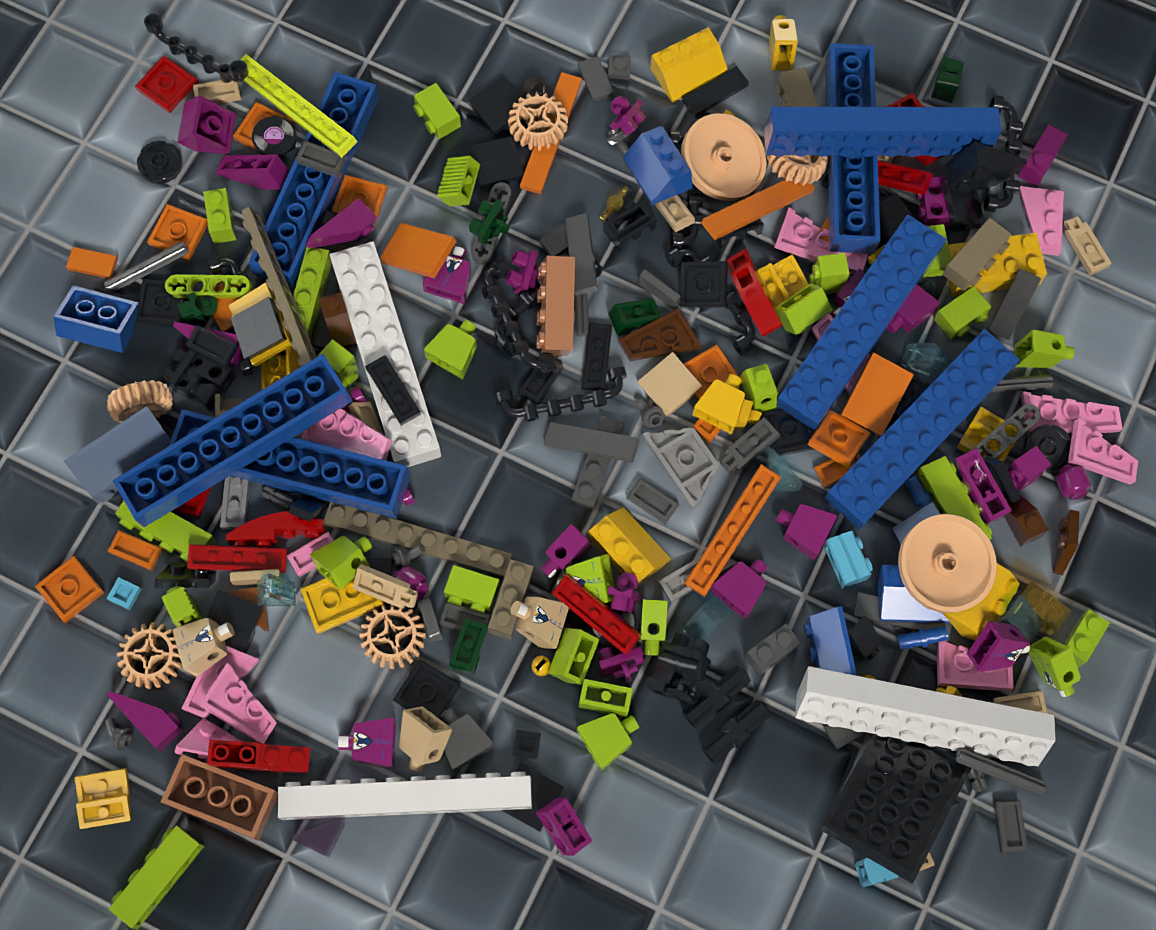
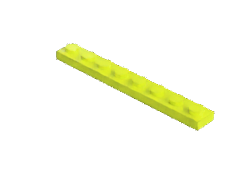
M245 54L240 59L247 64L249 71L248 76L243 80L246 84L341 158L357 143L354 136L250 56Z

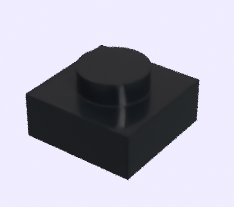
M516 730L513 756L537 759L541 733Z

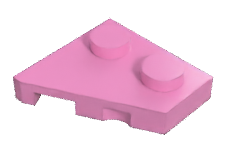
M203 718L178 743L175 753L182 755L183 751L197 753L198 758L207 760L209 739L242 740Z

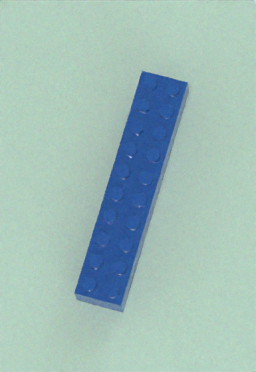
M830 43L825 58L826 107H876L874 45ZM828 155L829 251L870 254H875L880 243L878 155L871 157L863 155H851L848 157Z
M334 72L318 110L354 136L357 143L345 154L347 161L339 178L296 163L295 158L265 225L286 282L292 288H295L307 247L306 243L310 236L323 226L379 99L375 84L338 72ZM307 132L304 141L330 149ZM254 250L248 262L252 274L268 279L266 272L259 265V254Z
M771 107L764 129L766 155L777 157L783 155H796L799 157L806 155H818L821 157L828 155H841L843 157L851 155H863L865 157L874 155H886L887 157L896 155H908L910 157L919 155H930L932 157L952 155L955 157L975 141L994 147L1001 133L999 109L987 107Z
M907 215L780 394L776 405L813 430H816L941 252L947 239Z
M984 329L828 491L824 499L860 530L1003 380L1020 359Z
M322 354L112 481L134 519L142 527H146L352 402V399L330 363Z
M182 410L169 446L215 418ZM293 437L230 476L397 519L411 473L405 465Z

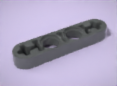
M497 183L492 187L488 201L495 203L496 199H498V194L501 191H505V195H502L501 198L503 202L501 208L503 209L502 215L506 216L512 196L511 188L506 183ZM482 216L481 221L484 222L486 217ZM478 236L475 237L472 246V258L477 264L484 265L490 262L499 236H493L488 239L485 246L486 254H483L482 257H479L478 252H481L483 244L479 243Z
M1032 404L1022 406L972 450L977 448L980 454L984 451L986 455L983 459L987 455L996 458L1040 419L1038 407ZM1031 411L1033 413L1032 419H1027L1021 425L1019 420L1025 416V412L1029 413ZM1014 425L1017 428V435L1008 436L1005 432V426ZM989 440H997L1000 444V449L998 451H991L987 446Z

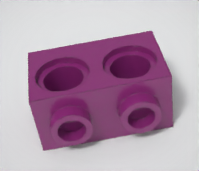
M933 177L925 196L916 194V199L920 200L918 219L922 220V224L925 226L944 224V227H950L951 225L941 185L947 180L946 177ZM929 191H934L936 194H931ZM931 211H936L939 215H935Z
M1035 446L1016 459L1007 471L1019 493L1039 479L1051 466V463L1039 448Z
M555 798L536 812L561 855L574 856L593 841L567 798Z

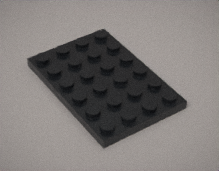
M873 734L820 830L913 884L972 768L958 763L955 760L956 754L947 748L931 747L923 743L906 742L898 738L881 737Z

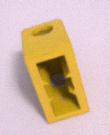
M783 15L776 16L771 23L769 36L771 71L793 70L798 44L795 23L793 19H787ZM780 45L785 46V51L781 52Z
M730 374L725 383L717 379L714 380L696 403L692 415L725 432L733 434L745 397V393L738 390L742 382L741 378Z

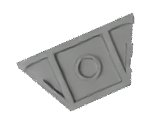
M683 428L679 431L664 430L661 433L651 434L650 432L643 433V439L693 510L718 471L719 463L694 428Z

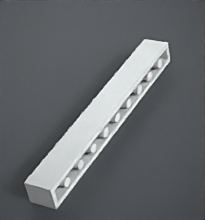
M512 772L511 777H501V773H487L486 778H476L475 774H463L461 779H451L450 775L436 776V780H426L424 776L411 777V781H401V778L391 777L386 778V782L376 783V779H361L360 783L351 784V780H336L334 785H326V781H311L310 786H301L300 782H287L285 787H278V818L281 820L532 809L531 776H526V772Z

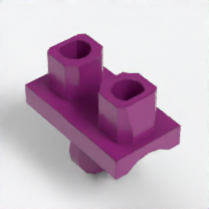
M616 97L611 103V109L618 116L610 124L611 128L615 130L620 127L626 136L634 132L638 128V124L646 118L640 109L644 104L643 101L639 98L630 106V102L625 97Z
M517 250L513 253L511 263L520 267L519 272L511 269L505 279L507 284L514 287L513 293L519 295L521 290H527L528 287L535 288L538 281L539 266L535 265L538 256L537 251L531 250L526 253Z
M623 573L617 579L618 589L610 586L608 589V594L613 595L612 609L634 614L635 602H642L643 594L635 592L638 587L637 577L631 573Z
M636 645L627 655L622 653L614 656L611 647L599 651L600 671L603 677L613 674L614 678L617 679L624 676L626 683L631 681L630 674L638 671L637 665L644 663L643 651L641 647L637 648Z

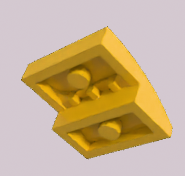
M793 254L774 265L770 263L757 270L775 307L809 285Z
M980 407L956 448L964 453L970 452L1005 420ZM1011 424L1006 425L1005 432L1008 436L1017 435V428ZM991 439L988 441L987 446L991 451H998L1000 449V444L997 440ZM1015 442L997 456L996 459L1004 462ZM983 451L980 455L983 458L986 454Z
M127 768L75 777L78 797L76 808L80 829L131 821V800Z

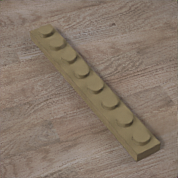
M247 207L241 211L244 217L243 225L251 234V245L259 254V265L267 274V285L275 294V305L283 314V325L291 334L292 339H290L293 349L299 354L300 359L298 362L300 367L317 358L261 217L255 210Z
M330 502L324 518L327 526L397 547L404 546L408 550L422 544L425 548L424 555L502 578L505 577L510 559H512L511 553Z

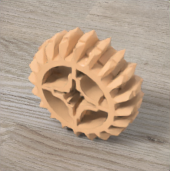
M536 92L534 97H531L528 93L526 100L520 97L518 100L519 104L514 103L513 110H510L508 119L510 133L514 135V140L516 142L520 141L522 147L528 144L530 151L534 146H537L539 152L542 146L549 150L550 143L556 146L558 139H563L568 123L567 111L565 108H562L561 101L556 102L554 96L548 98L546 92L543 96H539V93ZM549 114L555 118V124L551 123V120L548 118ZM521 119L526 120L528 124L527 129L522 126Z
M768 155L767 158L769 166L773 168L772 172L778 173V178L783 177L786 179V182L792 181L794 185L799 182L802 186L806 183L812 184L814 181H818L822 174H824L828 163L827 156L821 157L818 155L802 157L796 155H783L780 157Z
M145 380L142 382L135 381V383L118 387V390H113L108 395L107 408L113 420L122 423L146 406L155 418H160L161 415L167 414L172 409L173 398L167 384L160 381L155 382L154 380L149 382Z
M384 604L381 605L383 612L379 613L377 609H373L375 617L366 616V620L370 624L361 625V628L367 632L359 634L360 639L366 640L360 645L362 649H367L365 652L366 657L373 655L371 659L373 664L381 659V668H384L387 662H389L390 669L395 668V662H398L400 668H403V660L407 659L410 664L413 663L411 654L419 657L420 653L415 649L416 647L424 648V643L419 640L426 638V634L420 632L425 627L423 623L417 624L421 620L419 615L412 617L414 614L413 609L410 608L405 613V607L396 610V606L391 605V610H387ZM392 618L404 620L410 626L406 628L405 626L397 627L393 624ZM384 621V631L377 634L376 638H373L376 628ZM390 626L393 632L397 634L395 635L396 646L390 639ZM412 634L410 644L401 651V642L408 638V635ZM379 644L381 646H391L394 654L383 653L375 646Z
M154 622L150 624L149 629L145 624H141V631L132 628L134 635L132 637L128 634L124 636L128 642L126 644L119 643V646L124 649V651L117 653V656L122 658L117 664L120 668H124L121 674L128 676L127 681L130 683L135 682V685L139 688L144 684L145 688L151 689L153 682L157 688H160L161 680L169 684L170 679L168 676L171 674L173 677H177L178 675L174 671L175 667L178 669L183 667L178 662L181 659L173 636V629L166 630L164 624L157 628V624ZM157 638L164 639L167 642L169 652L159 650V644L156 642ZM146 640L145 645L141 649H136L140 643ZM153 651L156 655L151 656L150 660L146 657L151 655ZM133 659L143 662L145 674L136 671ZM162 662H166V664L159 671L156 672L157 666Z

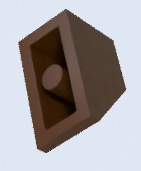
M341 292L319 298L331 340L333 339L343 348L357 344Z
M1020 495L1021 498L1015 503L1007 501L1012 511L1004 518L1021 547L1041 538L1049 529L1038 509Z

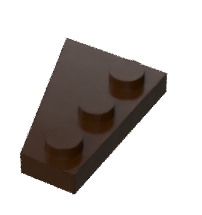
M679 309L620 338L618 341L629 361L670 355L672 352L676 354L701 349L700 342Z

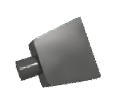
M449 708L440 714L442 721L452 728L444 750L454 772L494 748L491 739L469 714L458 718L453 708Z

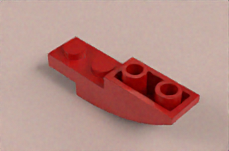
M744 249L727 259L731 270V277L761 335L764 337L783 326L749 251Z
M289 511L278 512L256 518L235 528L226 535V541L230 546L247 547L249 545H257V547L271 548V545H278V536L285 539L295 538V535L318 538L319 535L326 533V524L323 519H313L309 522L290 514Z
M209 739L207 766L258 772L307 774L310 747Z

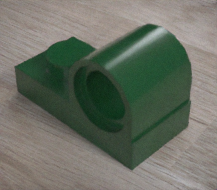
M943 57L931 98L952 104L961 80L964 62Z
M653 298L615 304L608 313L618 336L626 335L635 330L639 325L649 324L661 318Z
M465 618L449 662L451 669L474 675L480 659V651L488 631V625Z

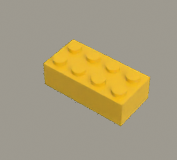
M1037 233L1011 236L1008 240L1010 246L1002 255L998 253L994 257L996 262L988 271L984 269L980 273L982 278L975 285V288L980 293L1007 290L1011 287L1020 268L1042 278L1038 284L1040 285L1047 275ZM968 242L949 245L952 260ZM947 278L952 297L960 296L972 288L970 285L964 292Z

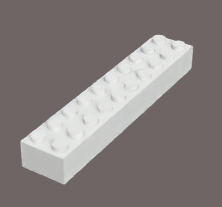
M374 241L329 254L364 367L386 355L421 412L420 416L400 426L366 371L385 435L392 440L390 451L394 463L410 467L442 457Z
M809 666L796 697L795 718L806 722H818L828 724L831 727H843L856 732H868L881 737L888 736L906 742L913 741L931 747L948 748L952 751H959L960 748H963L981 756L999 758L1002 761L1019 762L1027 766H1039L1055 742L1054 715Z

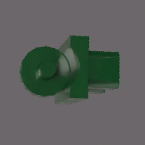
M496 199L495 203L483 200L479 207V214L486 217L485 221L474 218L469 225V231L478 236L479 243L486 245L491 234L494 237H498L500 233L507 234L510 229L506 224L508 217L502 215L503 209L501 206L503 202Z
M195 292L188 294V301L178 304L181 316L186 323L198 320L200 325L207 323L204 315L211 316L218 309V303L214 297L206 295L199 299Z

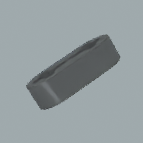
M426 597L417 600L431 643L443 640L430 598Z

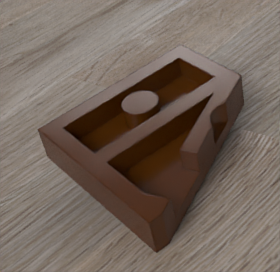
M1071 509L1066 518L1062 517L1059 524V531L1061 533L1053 573L1062 576L1078 547L1079 511Z

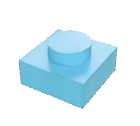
M118 577L107 600L130 611L142 589Z

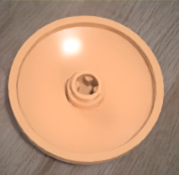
M710 114L696 121L685 134L681 147V156L691 169L692 183L706 195L718 200L735 201L748 196L762 182L767 165L765 149L757 133L741 119L728 114Z
M935 515L916 524L905 536L898 557L900 576L909 594L924 607L941 613L961 612L977 605L989 593L996 577V556L989 538L976 524L957 515Z

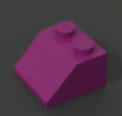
M200 95L185 102L177 143L196 152L229 154L236 113Z

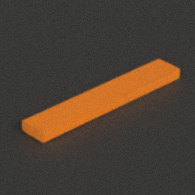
M561 72L553 96L556 98V102L561 101L562 108L566 109V116L569 119L582 84V78ZM549 114L548 118L551 120V123L555 124V118ZM558 139L556 146L550 143L549 150L542 146L539 152L537 146H534L520 183L521 189L542 194L561 142L560 139Z
M783 180L705 217L701 224L713 239L716 240L813 193L815 187L808 183L802 186L799 182L794 185L792 181L786 182V180Z
M762 464L760 465L684 585L703 597L706 596L778 484L781 476Z

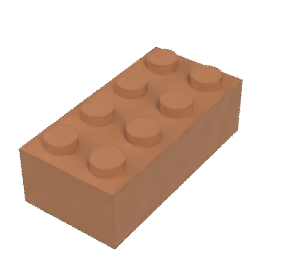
M547 256L538 266V280H542V283L537 291V303H541V309L537 312L536 322L537 326H540V332L536 336V349H540V355L551 353L557 356H568L573 351L575 257Z
M182 754L161 803L260 841L278 798V792L214 766H207L206 763Z

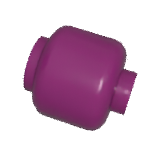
M1068 464L1059 469L1061 473L1056 476L1055 481L1064 498H1070L1073 501L1088 494L1091 483L1083 467H1074L1073 464Z
M410 566L396 570L392 575L394 578L409 583L410 589L418 592L416 600L423 598L427 592L426 576Z

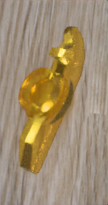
M628 186L620 189L615 195L608 197L607 207L599 217V220H605L612 211H618L622 208V197L626 195Z

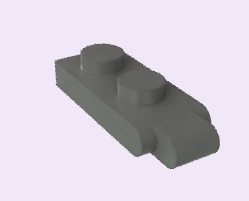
M763 417L724 452L726 457L720 461V464L729 474L736 468L740 471L777 440L780 434Z

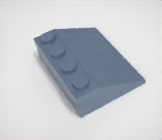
M146 406L64 460V463L90 496L99 504L110 500L114 493L118 491L112 480L167 448L171 440Z

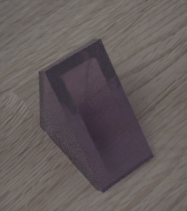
M339 818L292 835L297 843L329 858L345 827L343 819Z

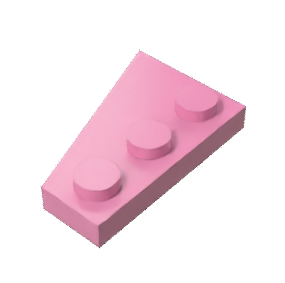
M1020 186L1018 195L1023 202L1024 215H1027L1030 233H1037L1042 254L1059 256L1062 245L1064 191Z
M1081 418L1074 420L1068 463L1081 466L1084 469L1129 485L1135 483L1138 460L1116 444L1111 445L1102 438L1103 435L1097 430L1092 431L1085 425L1086 422Z
M946 641L937 642L938 686L947 687L949 685L956 688L1007 692L1013 690L1012 666L979 672L967 655L968 648L961 645L958 647Z
M226 646L227 655L196 677L182 709L207 719L211 713L200 707L199 704L226 663H229L234 673L242 680L260 660Z
M228 662L199 704L200 707L261 744L265 743L277 724L259 700H256L247 689L246 684L234 673L233 668Z

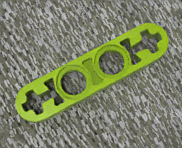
M172 275L165 282L166 291L176 298H189L188 294L194 293L193 287L198 281H202L204 285L201 291L195 292L198 298L209 295L217 299H240L254 290L252 282L242 275ZM221 281L225 282L224 290L216 292V284ZM179 282L182 286H187V289L184 287H177L175 290L173 289V286H176ZM242 283L246 285V288H242L241 291L235 288L241 287Z

